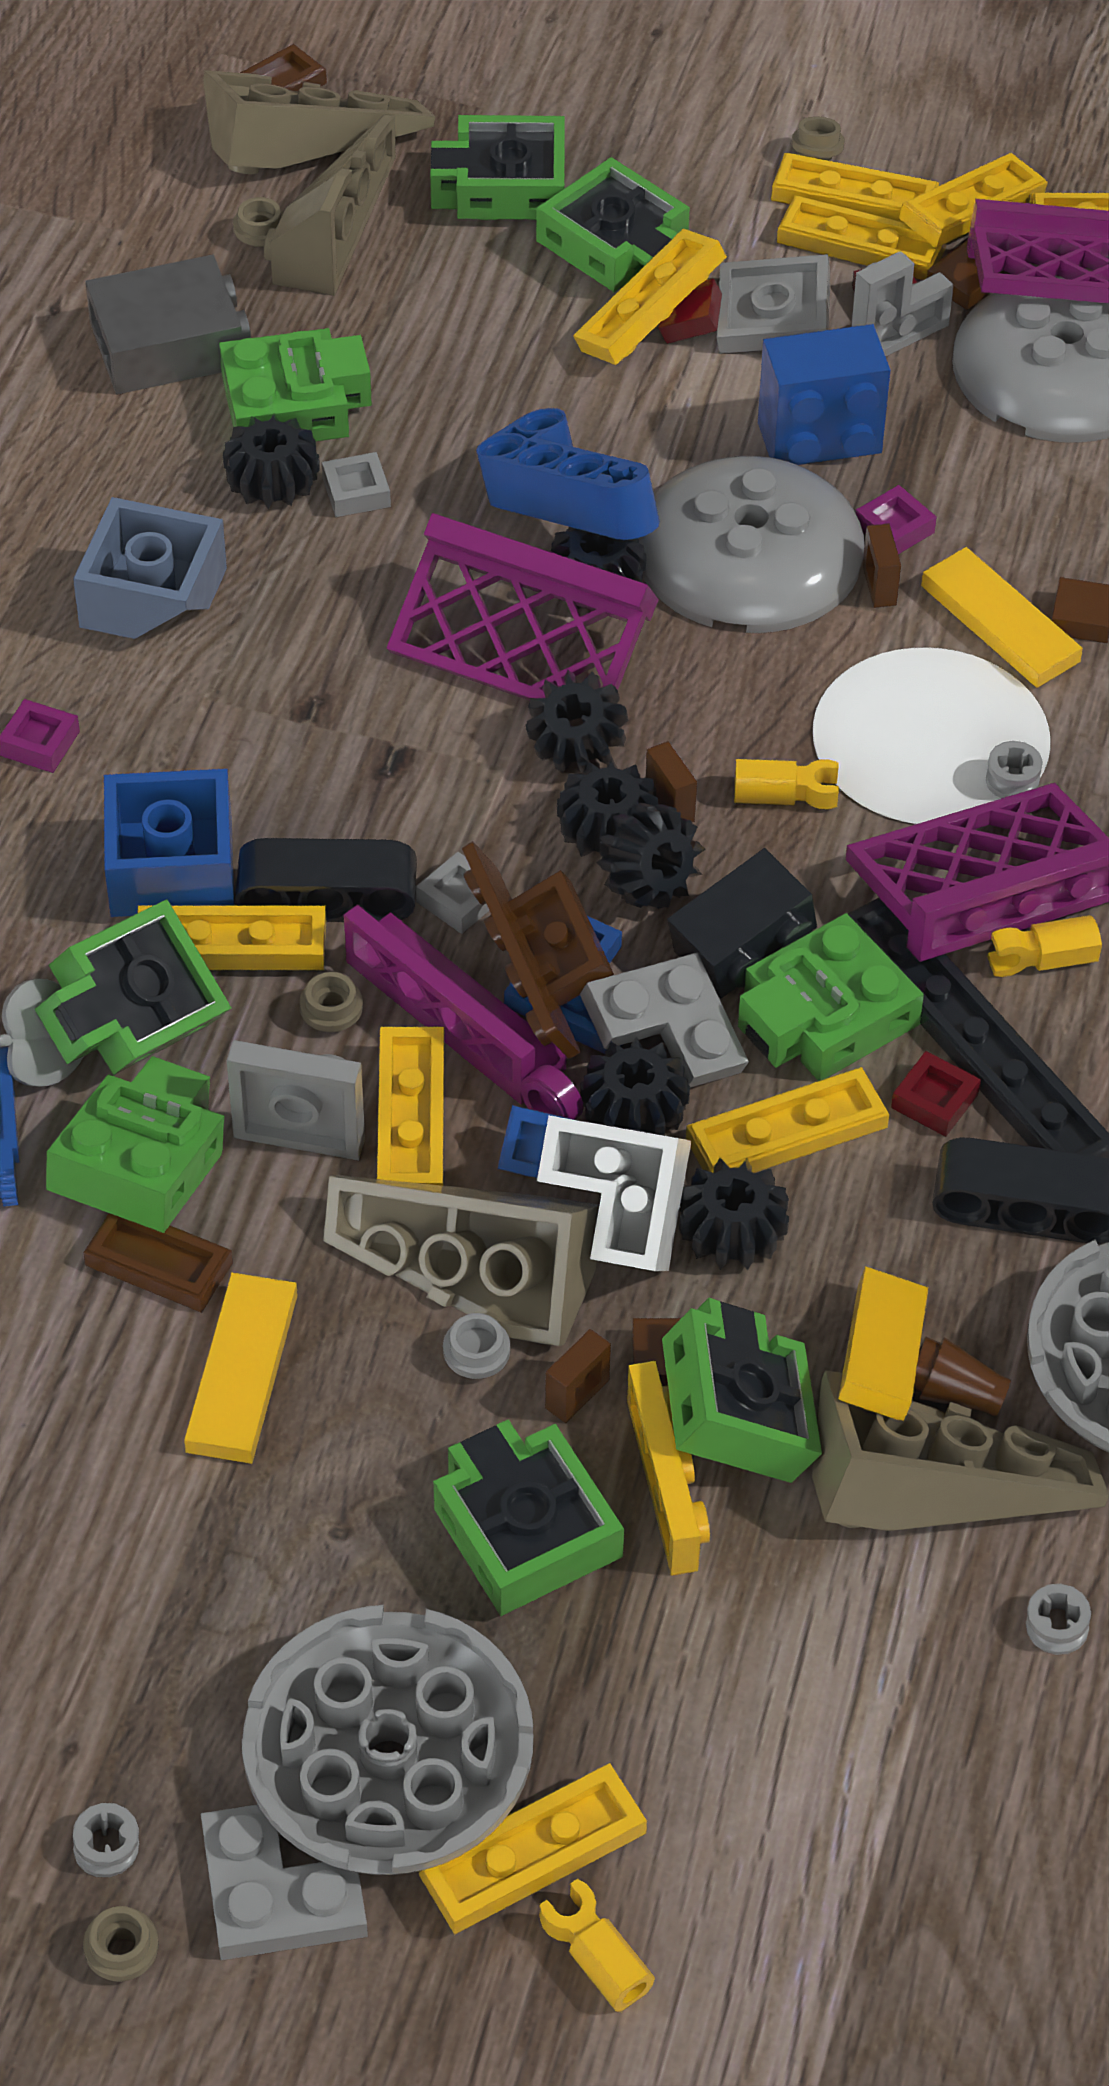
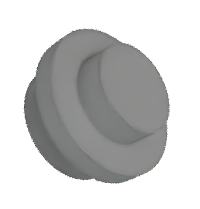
M481 1313L468 1314L459 1318L447 1331L443 1341L444 1358L447 1365L455 1373L471 1379L487 1378L501 1371L507 1364L510 1357V1339L506 1330L491 1316Z

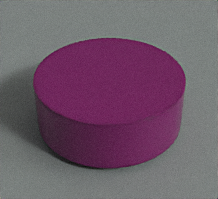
M543 1064L523 1079L521 1094L528 1109L574 1120L582 1115L584 1109L583 1101L577 1088L557 1068Z

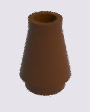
M925 1337L919 1349L913 1389L920 1392L918 1399L949 1405L952 1402L972 1410L985 1412L994 1417L998 1415L1010 1387L1011 1379L999 1375L945 1337H943L941 1343Z

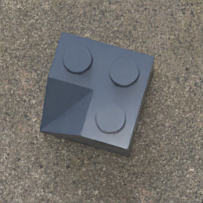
M112 497L73 578L79 628L136 639L186 610L209 609L227 570L223 519Z

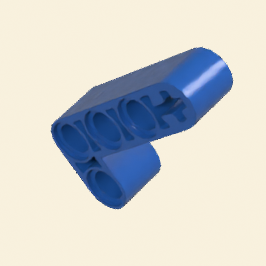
M545 408L523 415L484 440L476 449L489 503L496 508L621 540L646 536L659 527L660 519L647 466L638 462L573 447L566 414L563 410Z

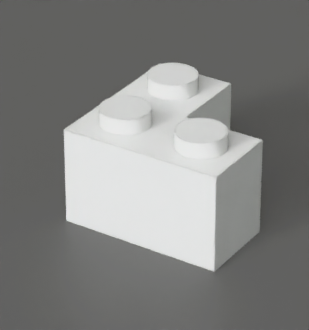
M548 1116L537 1181L602 1193L590 1259L652 1271H669L691 1141Z

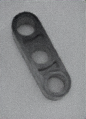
M254 839L245 843L239 851L235 904L236 906H325L326 922H344V914L356 905H359L378 922L389 913H392L399 920L408 918L415 908L417 856L409 845L400 841L386 839Z
M960 1137L951 1139L944 1143L940 1149L932 1201L933 1210L939 1217L960 1225L1081 1243H1090L1096 1240L1097 1244L1108 1243L1109 1159L977 1138Z

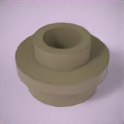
M813 116L800 121L799 128L792 135V147L802 156L829 161L832 157L843 152L845 138L840 133L841 126L838 122L827 117Z
M255 197L244 201L239 206L238 212L233 219L235 236L248 245L264 247L269 229L277 228L283 215L280 206L274 200L265 197Z
M324 972L316 975L308 982L300 996L302 1018L309 1026L323 1032H338L351 1027L359 1020L363 1011V998L359 988L348 976L338 972Z
M116 1906L106 1909L90 1923L85 1932L83 1949L86 1961L97 1975L110 1981H128L141 1976L152 1966L158 1954V1934L153 1922L144 1913L130 1907ZM120 1939H127L135 1944L133 1950L126 1954L113 1955L108 1951L111 1944Z

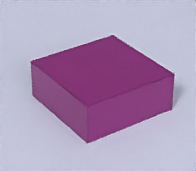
M900 485L856 509V515L865 535L866 528L869 525L890 523L898 554L935 533L937 516Z
M24 699L0 735V756L54 773L80 732L78 716Z

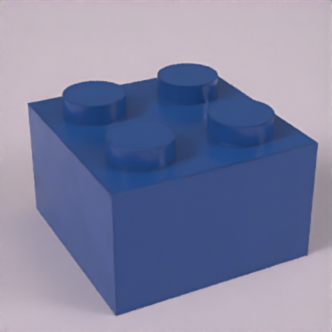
M874 324L763 339L758 425L770 458L802 465L882 453L891 370Z
M228 769L104 775V866L110 917L133 916L138 913V905H156L168 899L171 906H235L232 815Z

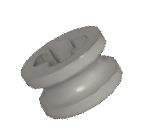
M1007 741L995 746L990 752L986 774L988 789L995 796L1005 798L1038 788L1043 763L1040 753L1033 746L1020 741ZM1009 768H1019V774L1008 773Z
M1049 1584L1038 1589L1030 1598L1027 1608L1026 1628L1032 1642L1041 1650L1055 1655L1069 1654L1078 1650L1085 1643L1089 1632L1091 1610L1088 1600L1083 1593L1072 1586L1064 1584ZM1051 1609L1065 1610L1066 1629L1058 1630L1051 1628L1052 1623L1049 1618Z
M100 1803L90 1806L82 1812L76 1820L73 1829V1853L77 1864L86 1873L95 1877H112L123 1873L132 1866L139 1849V1827L135 1817L128 1809L115 1803ZM107 1828L119 1830L120 1848L111 1851L110 1846L107 1844L105 1845V1852H98L93 1849V1832L101 1829L103 1835L106 1836Z

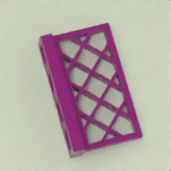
M975 199L967 242L968 258H975L981 292L1109 303V211ZM1029 263L1037 264V265H1039V266L1035 267V266H1033V265H1031V264H1029ZM1001 271H1006V272H1008V273H1010V274H1002V273H999V272H1001ZM1058 275L1064 279H1058L1055 276Z
M435 513L431 514L424 532V536L428 539L427 545L386 647L390 653L529 701L530 698H546L542 689L545 680L554 683L556 686L558 685V687L564 685V675L567 670L578 676L596 667L603 683L602 687L612 684L617 690L619 689L645 620L651 621L659 600L647 584ZM441 559L459 565L467 584L437 598L430 580L438 560ZM470 569L485 575L474 580ZM500 580L512 583L520 602L490 616L479 590ZM523 587L539 593L527 598ZM426 593L430 602L421 606ZM472 594L483 620L453 634L442 609ZM553 598L565 601L574 620L543 634L533 608ZM577 606L592 611L581 616ZM435 613L445 639L424 649L406 643L414 622ZM526 613L536 639L506 653L495 627L520 614ZM607 616L627 622L619 643L597 653L586 627ZM488 631L499 657L478 667L466 664L458 645ZM579 631L591 657L560 671L549 645ZM451 649L455 660L442 656L440 653ZM542 649L553 675L531 686L519 682L511 663ZM613 659L608 673H606L602 663ZM504 667L508 678L492 672Z
M1056 783L849 844L846 847L845 860L909 930L907 948L919 962L992 939V932L999 929L1011 927L1022 930L1031 927V924L1044 923L1109 902V837ZM1050 807L1060 818V821L1028 815L1027 813ZM991 825L1010 829L1008 837L977 831L976 829ZM1020 832L1053 840L1050 846L1019 840L1018 836ZM941 841L958 845L956 853L925 847L924 844ZM1062 841L1083 845L1071 850L1060 849ZM968 848L1000 854L1001 856L998 862L966 856ZM889 857L906 862L903 869L877 864L874 860ZM1010 857L1032 861L1020 866L1008 865ZM916 864L948 870V873L944 879L913 872ZM958 873L979 877L965 883L956 881ZM907 889L925 893L926 895L913 898L911 902L904 892Z

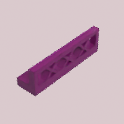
M356 905L344 914L346 962L425 1027H444V1042L519 1104L522 1105L524 1103L521 1094L523 1079L540 1065H550L561 1072L566 1070L567 1057L553 1042L545 1047L538 1040L528 1022L392 913H389L378 922L359 905Z

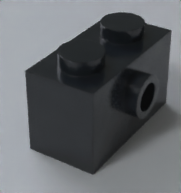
M766 848L760 850L667 918L674 952L679 957L698 953L720 999L736 987L745 986L746 968L817 928L812 893Z

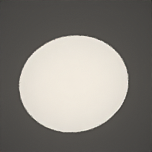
M942 648L899 649L881 653L857 663L842 673L827 688L819 701L813 720V742L818 759H829L839 762L837 784L835 785L839 786L841 791L861 806L885 817L911 824H919L1001 799L988 789L986 783L989 755L995 746L1007 741H1020L1033 746L1040 753L1043 761L1040 778L1044 773L1050 753V731L1045 714L1033 694L1018 679L987 660L967 653ZM1010 767L1008 773L1018 775L1020 769Z

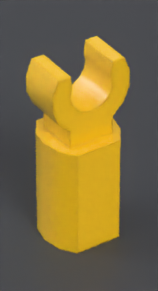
M736 759L734 803L795 805V801H806L810 806L818 809L836 808L839 786L822 785V783L837 784L839 762L820 759L811 762L807 766H797V761Z
M1091 915L1031 924L1029 931H1021L1018 928L1011 927L1003 928L992 932L991 938L996 951L989 952L987 958L994 976L997 977L1012 976L1030 966H1035L1037 970L1041 971L1098 962L1102 948L1101 935L1098 925Z
M576 1879L570 1883V1897L580 1910L572 1916H563L555 1911L553 1905L548 1900H545L540 1904L539 1912L542 1927L554 1939L571 1944L569 1949L571 1956L613 2009L617 2012H622L648 1993L653 1986L654 1975L607 1918L600 1919L596 1915L594 1892L586 1883Z

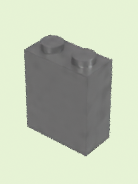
M214 254L85 281L90 324L116 395L222 373L219 342L251 338L249 322L245 311L236 312L234 308L237 307V297L230 274L221 275Z

